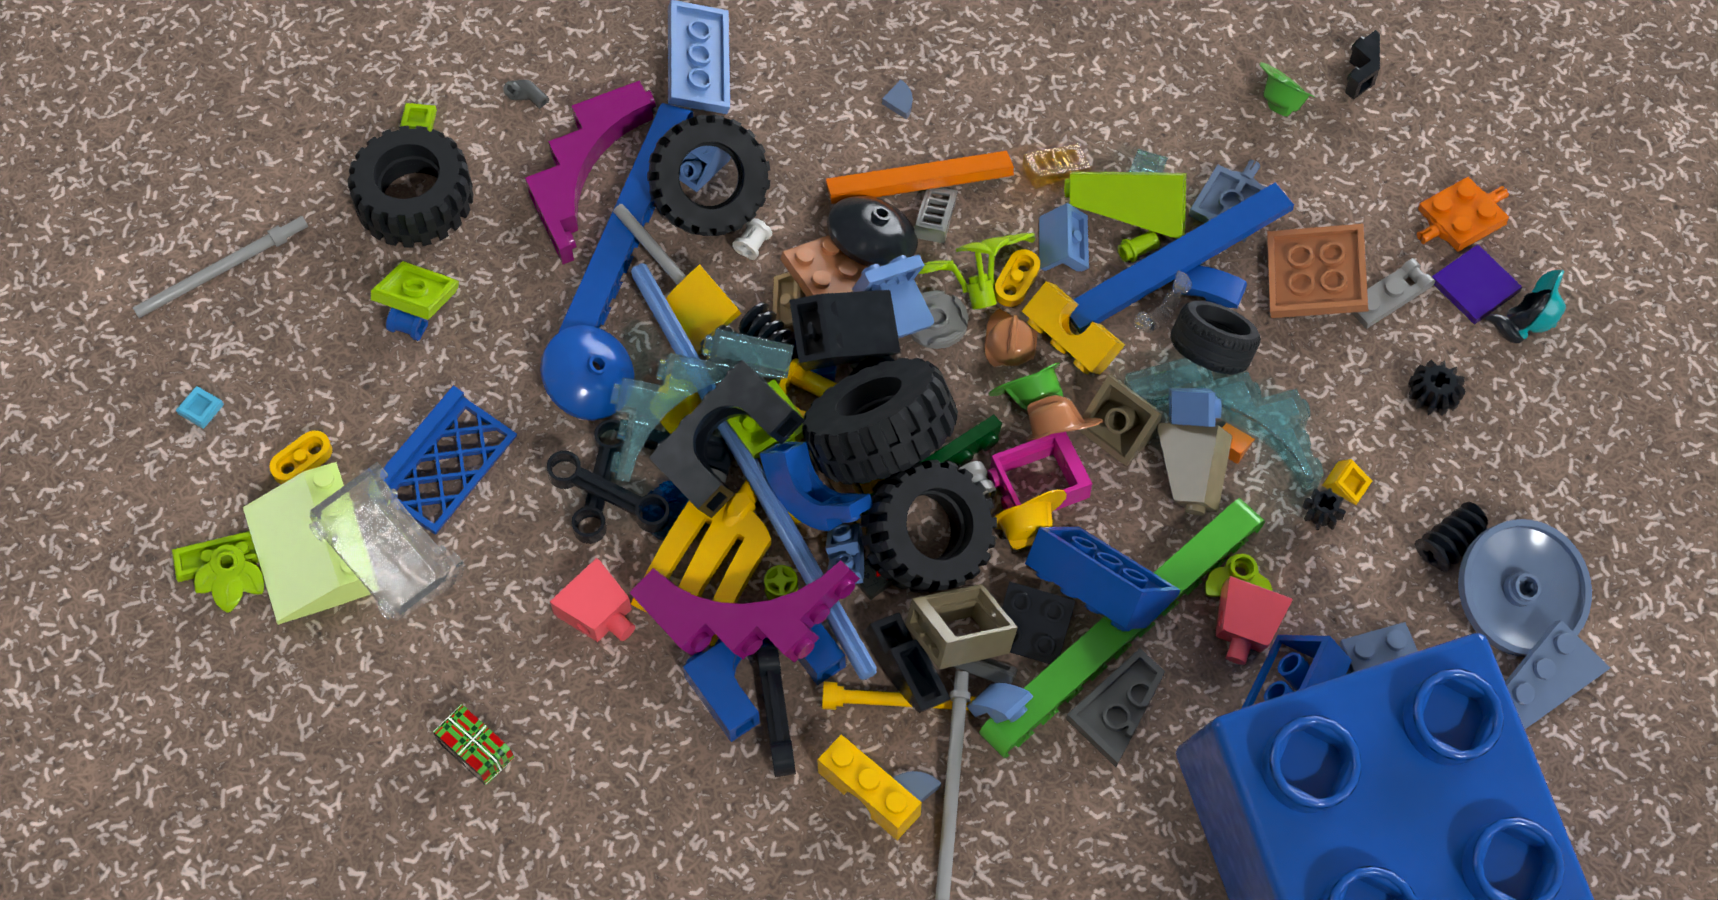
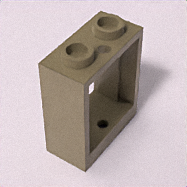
M982 584L912 598L905 623L906 627L939 669L1010 654L1017 631L1014 621L1005 613L996 599L991 596ZM972 617L983 631L956 637L945 622Z

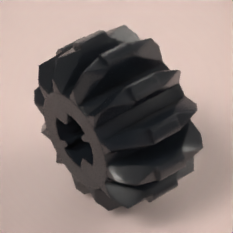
M1431 359L1427 362L1426 366L1419 365L1415 369L1414 375L1409 379L1408 387L1411 388L1409 399L1417 400L1416 409L1424 405L1427 406L1429 416L1437 408V411L1443 416L1447 413L1448 409L1454 411L1458 407L1460 400L1465 395V388L1463 387L1465 381L1463 376L1456 375L1458 372L1457 366L1449 369L1446 367L1445 360L1437 366Z

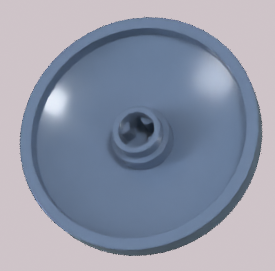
M1516 519L1492 526L1482 532L1470 544L1460 565L1458 590L1464 613L1474 630L1485 635L1490 645L1502 652L1526 657L1554 621L1562 620L1576 635L1580 633L1587 621L1592 603V585L1586 563L1576 546L1563 533L1545 523L1528 519Z

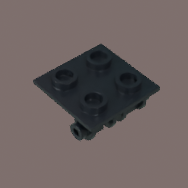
M1009 581L1002 609L1017 626L1010 653L1047 664L1054 662L1061 655L1076 600Z

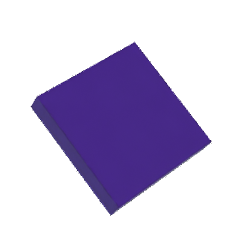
M1478 244L1432 276L1435 280L1434 286L1474 325L1517 295L1522 289V286Z

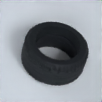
M1208 301L1186 303L1181 308L1170 334L1173 346L1185 358L1205 369L1229 375L1242 373L1247 370L1261 341L1257 328L1248 319L1227 307Z

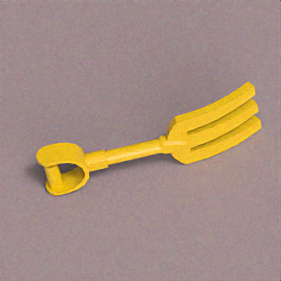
M795 358L784 371L779 386L786 395H788L791 387L795 385L821 397L824 391L838 383L813 371H805L799 364V359ZM797 408V410L804 418L806 411ZM747 479L740 490L712 518L698 510L689 500L664 539L645 576L654 568L669 579L705 523H708L710 527L698 546L678 587L694 596L701 597L736 540L740 539L743 542L729 565L712 600L723 603H737L750 578L771 546V537L766 526L753 512L758 498ZM633 598V600H632V602H631V605L634 606V607H636V608H638V609H640V610H642V611H644V612H646V613H648V612L636 601V599ZM716 634L711 637L710 646H714L719 639Z

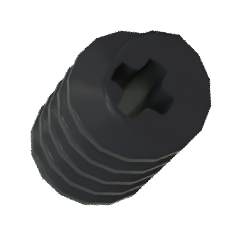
M761 302L752 307L743 316L738 327L739 334L746 338L747 343L754 347V351L759 356H762V360L769 364L770 369L774 373L781 374L787 369L793 359L798 358L795 337L791 338L792 331L790 329H783L784 322L776 320L777 314L774 311H768L769 305L766 302Z
M1464 502L1450 516L1445 517L1431 531L1426 532L1421 539L1416 540L1414 543L1416 550L1427 563L1443 572H1447L1450 570L1451 564L1459 563L1460 556L1464 557L1470 544L1482 532L1487 530V516L1475 503Z

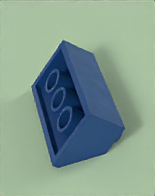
M1039 527L1025 562L1026 565L1036 571L1035 575L1048 582H1054L1061 587L1060 591L1063 594L1082 600L1086 603L1085 607L1089 611L1105 615L1111 619V624L1122 631L1146 628L1178 597L1181 591L1081 527Z
M1277 635L1242 708L1254 704L1282 644L1314 658L1311 665H1309L1299 653L1292 652L1280 660L1278 672L1296 691L1346 675L1352 660L1331 636ZM1276 681L1266 689L1264 700L1267 701L1294 691L1286 682Z

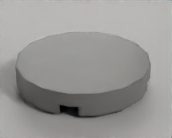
M934 290L922 293L934 318V323L928 329L910 334L911 338L923 347L933 349L947 348L959 342L966 333L969 317L966 306L958 297L953 294L952 296L947 295L944 291Z

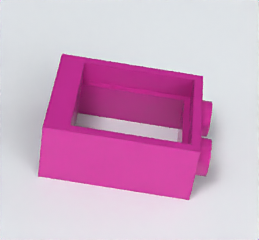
M1066 432L1050 434L991 456L990 469L987 470L989 480L994 483L996 488L999 487L1002 493L1001 504L1004 510L1021 505L1005 472L1054 455L1070 486L1063 489L1067 494L1066 499L1055 510L1090 498L1092 482Z

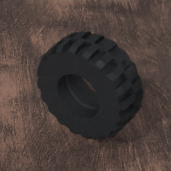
M900 358L896 361H885L879 363V365L864 368L858 373L840 380L838 384L824 391L823 395L820 398H816L811 404V408L806 411L804 415L805 421L802 425V434L821 473L834 482L840 481L843 484L851 485L858 482L864 484L872 480L888 478L899 471L903 472L911 468L915 463L929 457L930 453L935 449H939L945 443V439L953 433L957 422L958 410L942 372L938 367L920 358Z

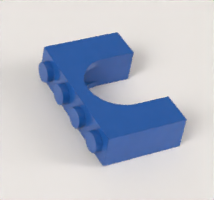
M821 623L815 624L811 628L819 637L814 643L813 650L806 657L798 659L817 686L846 667V655ZM767 636L762 640V644L772 643ZM718 639L715 646L705 653L698 652L692 655L687 660L686 665L683 666V670L689 685L730 742L760 724L759 711L735 678L737 666L742 658L733 653L721 639Z

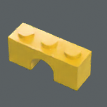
M1045 281L1022 310L1029 317L1027 323L1040 334L1045 331L1052 338L1050 344L1063 354L1069 352L1075 358L1073 364L1087 375L1090 372L1100 375L1119 354L1125 344L1103 325L1092 322L1083 333L1074 335L1069 327V318L1079 304L1057 285Z
M842 734L817 759L818 773L843 795L849 792L858 798L870 812L871 819L897 841L921 816L922 802Z

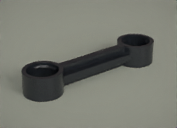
M615 419L601 422L594 432L596 446L599 451L593 473L609 481L612 479L617 455L624 452L629 443L626 426L621 421ZM609 430L618 431L623 435V439L615 445H605L600 441L602 434ZM587 493L584 507L574 513L571 522L575 537L580 542L586 544L600 541L607 531L603 514L606 501L590 493ZM595 517L601 521L600 528L593 533H582L577 528L579 523L585 518Z
M562 450L555 452L548 459V478L555 487L569 489L576 486L636 516L638 526L646 532H659L667 526L670 518L669 505L662 496L647 494L641 497L582 468L579 458L570 451ZM560 462H570L576 466L575 473L567 478L555 476L552 469ZM649 505L660 506L665 513L660 520L655 522L646 521L640 516L642 509Z
M773 643L762 644L757 651L774 776L795 775L794 754L778 648Z

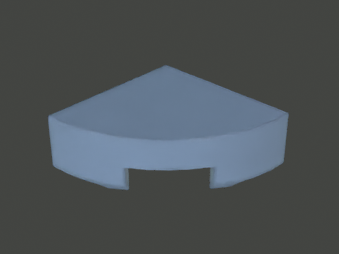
M900 79L883 97L882 104L905 119L909 117L913 102L912 92L908 85Z
M910 771L894 777L898 783L921 802L941 787L939 780L924 772Z

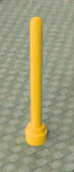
M823 682L822 709L836 710V707H843V703L912 707L900 692L846 690L844 686H837L838 682ZM971 696L970 702H967L966 706L969 703H971L976 697ZM949 700L933 708L952 709L953 701Z

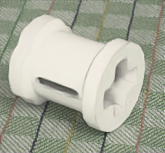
M757 218L746 223L747 228L742 236L736 238L733 242L734 250L751 260H755L758 257L759 248L765 240L770 239L772 236L771 228Z

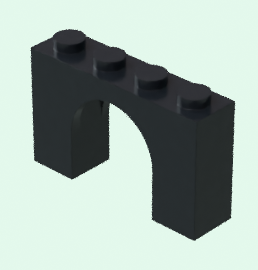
M743 360L728 370L725 378L714 390L709 391L703 397L702 402L694 411L680 421L679 426L668 438L662 440L649 457L691 503L710 518L735 494L713 472L707 460V445L714 430L730 418L738 416L750 417L782 445L805 421Z

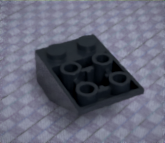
M891 290L826 293L789 300L799 364L805 371L901 354Z

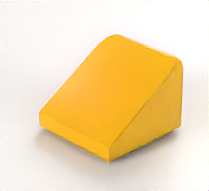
M1352 459L1337 462L1322 486L1327 489L1332 488V492L1357 505L1372 483V480Z

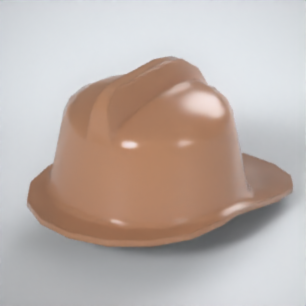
M998 309L990 316L987 323L985 356L994 367L1002 365L1017 366L1034 359L1038 332L1023 320L1018 319L1017 315L1011 316L1002 309Z
M1058 395L1048 396L1028 405L1027 411L1032 434L1025 439L1026 441H1032L1054 433L1085 429L1096 426L1103 421L1101 418L1083 419L1073 402L1066 397Z

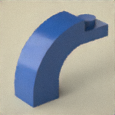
M784 442L782 445L778 443L759 453L765 476L775 496L789 513L807 526L822 531H830L842 523H849L860 519L861 513L872 508L873 504L870 494L839 493L828 488L814 471L806 442Z

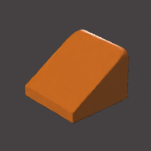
M1226 423L1222 428L1232 435L1228 459L1238 464L1255 439Z

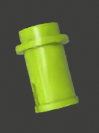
M1149 230L1131 240L1123 239L1121 244L1118 245V253L1124 262L1131 261L1133 263L1137 261L1139 256L1158 249L1160 241L1157 234Z

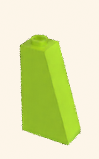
M1074 171L1070 173V179H1065V197L1070 198V205L1176 239L1185 235L1187 173Z

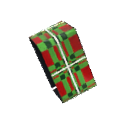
M462 704L433 731L438 743L469 770L464 764L466 763L479 776V778L475 777L484 785H487L515 758L508 745ZM441 742H443L454 753V755Z

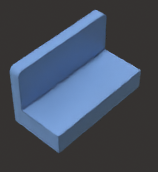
M1066 203L1040 216V269L1047 271L1062 263L1075 271L1089 269L1088 215Z

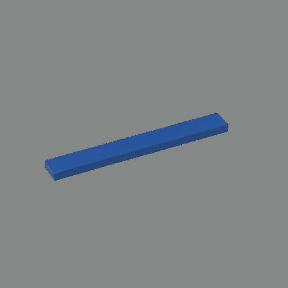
M1276 182L1073 299L1079 305L1072 312L1069 320L1080 334L1083 333L1092 322L1101 323L1291 212L1294 204Z

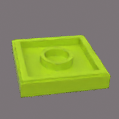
M402 261L371 290V300L429 320L456 293L459 281Z

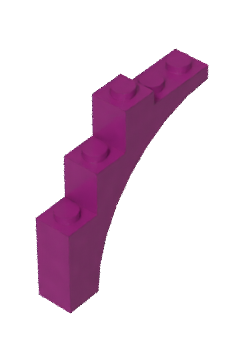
M840 560L819 579L796 592L768 601L739 604L716 602L694 596L677 587L667 577L653 568L629 593L672 640L691 656L696 652L704 650L710 644L711 637L716 634L733 653L744 659L747 655H752L758 651L763 643L762 640L767 636L786 657L795 663L798 659L809 655L815 646L814 643L819 639L811 628L815 624L823 622L830 614V609L840 599L846 598L853 592L855 583L860 578Z

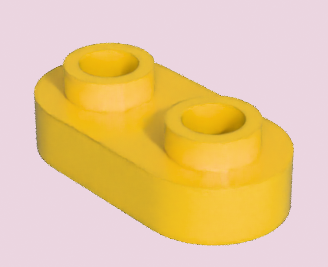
M1021 249L1015 251L1010 256L994 287L996 300L1001 305L1014 307L1023 302L1040 269V259L1034 252ZM1025 266L1028 268V271L1023 272L1018 267ZM1012 290L1015 294L1008 295L1004 291Z
M309 431L300 436L271 459L269 468L274 480L279 484H283L304 471L320 467L332 455L330 440L321 431ZM315 447L321 448V450L316 454L310 453V451ZM287 467H294L292 472L288 474L283 473Z

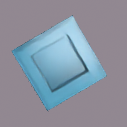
M196 386L176 409V412L204 429L223 407L224 403L222 400Z

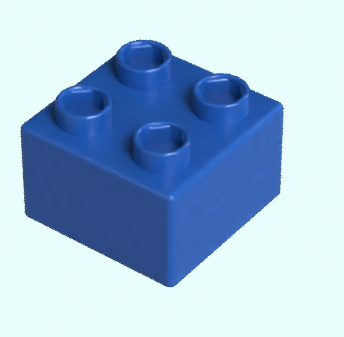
M1472 633L1218 716L1177 748V760L1229 900H1594L1486 636L1481 633Z

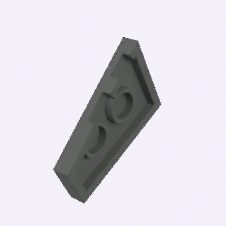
M1139 648L1067 714L1066 720L1117 767L1165 671Z

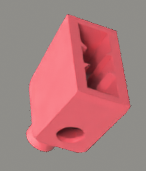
M598 558L591 562L550 601L553 614L596 642L600 641L609 631L620 641H625L635 630V625L625 617L632 610L629 597Z
M1230 576L1221 588L1215 633L1216 637L1230 642L1226 659L1236 664L1245 665L1250 649L1263 652L1270 645L1291 605L1292 598Z

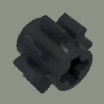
M1315 488L1311 498H1305L1302 507L1309 510L1304 520H1311L1316 524V530H1319L1321 526L1327 525L1333 530L1337 520H1343L1346 513L1344 509L1340 508L1344 498L1338 497L1333 493L1332 488L1321 492Z

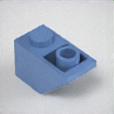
M698 147L692 150L682 161L679 180L695 192H698L730 161L731 156L718 147Z
M1169 388V422L1171 424L1215 427V418H1221L1222 410L1221 398H1217L1215 392L1209 388Z

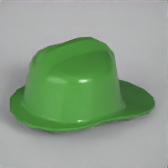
M1260 62V67L1268 74L1263 96L1268 101L1269 108L1272 111L1287 117L1292 112H1297L1309 96L1315 98V96L1307 93L1295 81L1278 69Z
M1060 363L1050 365L1035 374L1002 384L992 389L988 395L999 396L1008 393L1025 410H1027L1030 403L1054 395L1063 397V392L1055 373V369L1060 366Z

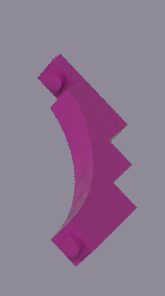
M640 80L572 105L574 122L578 130L548 141L551 157L556 166L525 177L528 194L562 264L574 261L572 249L577 248L572 233L578 231L579 199L592 167L600 156L620 137L639 125L653 120L652 108H655L656 104L651 91H645Z

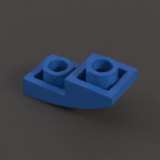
M1198 265L1179 276L1173 283L1175 294L1205 297L1208 302L1237 309L1247 287L1246 281L1237 276L1202 265Z

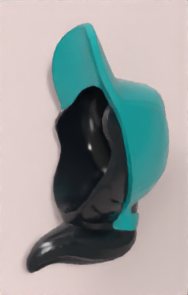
M1552 270L1545 273L1537 281L1532 293L1526 294L1523 301L1518 306L1511 308L1506 316L1490 314L1486 316L1485 320L1491 322L1503 338L1515 344L1521 343L1531 333H1542L1555 328L1566 310L1565 302L1558 291L1565 271Z

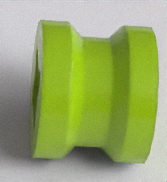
M776 565L766 572L764 586L768 600L798 590V577L791 567Z

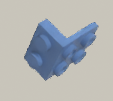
M919 254L909 258L906 255L896 257L887 265L880 267L879 264H874L865 268L861 272V277L852 288L853 292L891 290L899 338L928 329L934 323V318L914 280L924 267Z

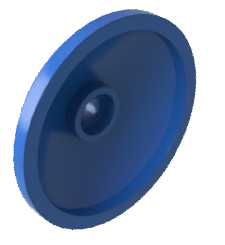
M572 326L555 335L544 349L540 365L544 388L551 400L567 414L583 420H601L618 412L629 400L634 388L635 375L633 364L624 346L610 333L594 326ZM593 361L598 363L600 370L594 368Z

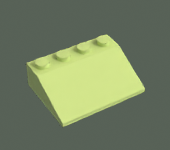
M337 462L304 471L243 507L278 625L378 592Z

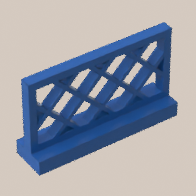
M453 385L370 483L372 495L381 501L385 500L436 535L517 437V433L466 399L464 392ZM466 409L477 417L478 426L458 428L457 419ZM454 424L455 429L449 430V428ZM498 431L506 436L500 445L485 447L483 432ZM479 433L481 447L462 450L460 435ZM456 436L458 450L438 453L437 443L441 438ZM434 447V453L428 454ZM486 453H492L487 459ZM482 454L484 464L479 470L465 471L463 457ZM459 457L461 472L441 474L439 460ZM435 460L437 475L417 477L416 468L421 462ZM413 472L414 478L407 479ZM472 477V479L468 483H466V478ZM462 479L463 489L459 494L444 496L442 481ZM439 483L440 497L420 499L418 484ZM415 485L417 500L402 502L394 496L401 486ZM452 502L446 509L445 503ZM442 504L443 514L435 523H432L423 516L421 506ZM411 507H418V512Z

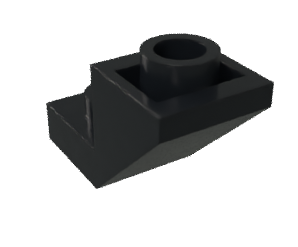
M1376 30L1366 37L1361 36L1351 47L1352 54L1349 62L1355 68L1347 77L1348 83L1345 93L1353 100L1375 85L1380 70V33Z

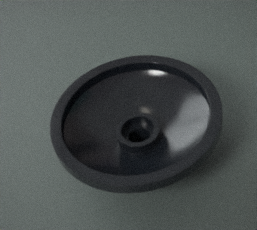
M870 196L847 197L838 201L828 215L827 228L834 244L845 255L862 265L869 267L879 264L881 267L902 255H906L907 258L912 257L917 250L918 238L911 222L898 208L884 200Z

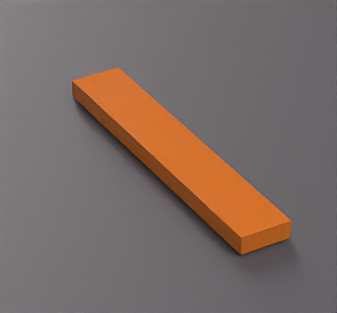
M1001 151L827 178L826 186L831 204H836L838 201L852 196L876 198L1010 177L1014 175V166L1008 152Z

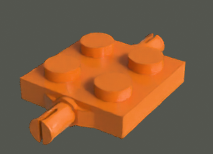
M1469 176L1419 203L1418 210L1428 220L1429 227L1417 232V238L1421 240L1422 244H1425L1438 236L1447 241L1457 252L1507 225L1509 216L1496 204L1508 198L1509 193L1507 189H1504V186H1500L1496 190L1486 193Z

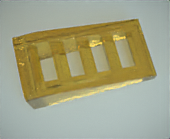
M1079 144L1039 150L1023 155L1022 166L1034 189L1070 178V173L1074 171L1087 172L1091 170V166ZM1075 154L1080 164H1074L1069 155ZM1060 158H1064L1068 166H1063ZM1053 161L1056 168H1052L1049 162ZM1043 164L1045 170H1041L1039 165Z

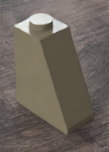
M1159 423L1158 433L1174 501L1183 506L1186 513L1203 516L1205 511L1218 512L1232 435L1219 425L1205 427Z

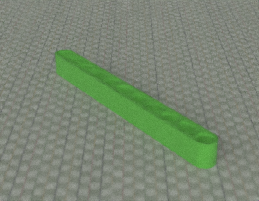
M1241 498L1235 500L1154 572V574L1181 591L1178 597L1146 628L1122 631L1111 624V619L1104 616L1023 688L1029 691L1033 698L1025 704L1028 710L1019 719L1012 723L1006 720L996 724L990 717L980 729L979 734L1003 758L1010 756L1008 752L1015 745L1020 747L1034 734L1032 731L1040 723L1044 725L1059 711L1057 708L1063 702L1069 703L1084 689L1082 687L1083 684L1089 679L1093 681L1108 667L1106 664L1112 658L1118 659L1132 646L1130 643L1137 636L1141 638L1156 624L1154 621L1161 614L1163 616L1168 614L1180 603L1177 601L1184 594L1189 595L1203 582L1201 579L1208 572L1211 573L1212 570L1219 568L1226 562L1224 558L1229 553H1236L1249 541L1247 539L1248 536L1254 531L1258 533L1265 524V520Z

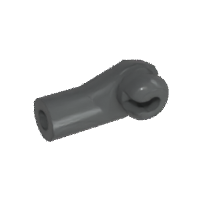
M530 80L508 81L503 87L504 94L509 99L530 100L539 109L549 103L550 100Z

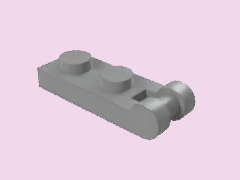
M1412 258L1400 269L1367 289L1369 311L1352 312V314L1367 329L1430 289L1435 284V280L1430 274H1424L1420 270L1421 265ZM1410 277L1415 284L1410 286L1405 279Z

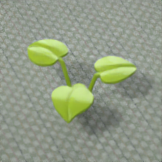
M1020 233L993 237L956 248V252H975L978 275L968 277L969 284L966 283L953 260L924 263V267L918 274L938 270L952 271L961 284L963 293H969L972 310L996 305L997 302L993 288L995 286L994 258L998 250L1003 246L1022 240L1033 243L1035 241V234ZM981 253L989 254L988 276L983 270Z

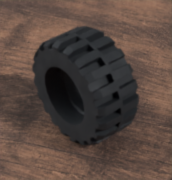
M700 115L683 120L671 127L660 137L649 158L650 165L649 172H647V181H649L651 198L655 201L660 214L664 215L669 220V223L691 234L720 236L737 231L757 215V210L763 207L766 201L765 194L766 190L770 188L771 181L768 180V171L771 170L769 161H766L764 156L766 151L763 145L756 141V135L750 129L747 130L741 126L742 123L734 119L724 118V116ZM701 146H714L724 150L731 156L737 167L738 180L736 188L727 200L718 205L704 206L695 203L687 197L680 185L679 171L682 161L692 150Z
M400 126L399 130L391 132V129L382 132L383 136L371 138L367 142V147H361L355 155L357 161L353 160L349 168L350 176L348 177L350 196L363 227L366 230H370L371 235L376 239L381 240L384 237L386 244L397 246L398 242H402L405 248H414V243L422 242L423 246L431 245V239L438 237L441 241L448 237L447 231L450 228L456 231L462 225L460 217L467 218L471 210L469 204L473 203L474 196L466 159L462 150L457 147V143L449 137L445 138L444 133L434 129L429 132L427 127L416 126V129H410L409 126ZM425 173L437 178L433 187L418 197L397 199L384 194L393 181L407 174Z
M938 460L917 462L903 472L899 471L885 478V480L878 481L872 488L873 493H875V495L871 496L872 508L868 509L867 515L861 516L860 526L866 527V535L861 536L863 546L869 545L871 553L867 555L872 565L877 563L880 565L881 568L878 570V573L885 580L893 578L892 583L894 586L900 589L909 588L914 593H931L964 585L966 580L974 579L980 573L979 566L987 565L991 558V554L987 550L994 548L997 537L992 535V529L998 528L997 517L992 518L990 509L994 508L992 499H986L983 495L986 488L980 481L974 483L971 480L973 474L964 468L957 471L958 466L955 463L949 461L940 463ZM921 495L928 496L937 501L945 510L950 522L951 534L948 546L944 553L936 559H931L919 552L913 545L907 530L909 508L915 498Z

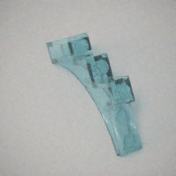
M714 329L711 336L706 335L704 339L702 354L707 355L706 361L669 353L666 356V360L660 359L656 378L661 379V385L624 377L621 378L620 384L614 383L610 403L616 404L615 412L627 414L626 420L620 419L617 431V439L622 440L620 452H613L610 471L615 472L614 479L630 482L637 456L649 434L662 418L686 397L709 385L721 382L728 370L736 366L741 360L747 363L761 377L785 379L788 377L794 345Z
M1187 358L1126 374L1124 385L1160 411H1169V388L1211 389L1215 392L1217 398H1221L1222 410L1221 418L1219 419L1241 427L1257 436L1273 449L1293 471L1305 493L1318 488L1323 477V467L1320 460L1314 458L1310 449V438L1307 431L1304 430L1310 417V408L1307 401L1301 399L1297 388L1261 398L1260 387L1257 382L1252 381L1248 371L1213 380L1211 370L1205 369Z

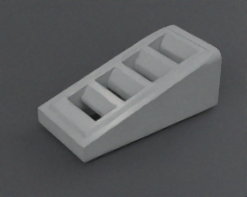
M943 187L926 190L914 229L918 239L945 244L958 190ZM932 193L948 196L949 200L933 198ZM930 203H933V204L943 205V206H946V209H945V208H940V207H935V206H930L929 204H930ZM927 212L942 214V215H944V216L941 217V216L931 215V214H927ZM925 220L941 223V225L925 222Z

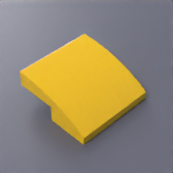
M700 264L666 297L667 302L698 355L703 353L700 348L702 347L700 342L720 325L728 326L742 314Z

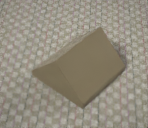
M1110 374L1082 416L1083 419L1101 418L1103 422L1078 431L1123 465L1128 466L1158 433V424L1161 421L1162 412Z

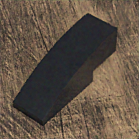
M899 612L870 623L863 631L862 635L883 671L918 713L948 702L951 699L928 654L916 639L913 640Z

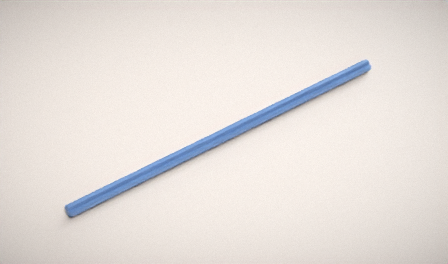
M640 263L638 266H633L631 269L632 278L692 384L697 388L700 398L703 399L709 391L715 389L716 385L647 265ZM724 421L717 428L806 585L819 579L824 575L788 511L772 491L760 462L757 458L754 459L728 423ZM838 601L830 609V614L826 620L858 677L861 680H867L877 673V667Z

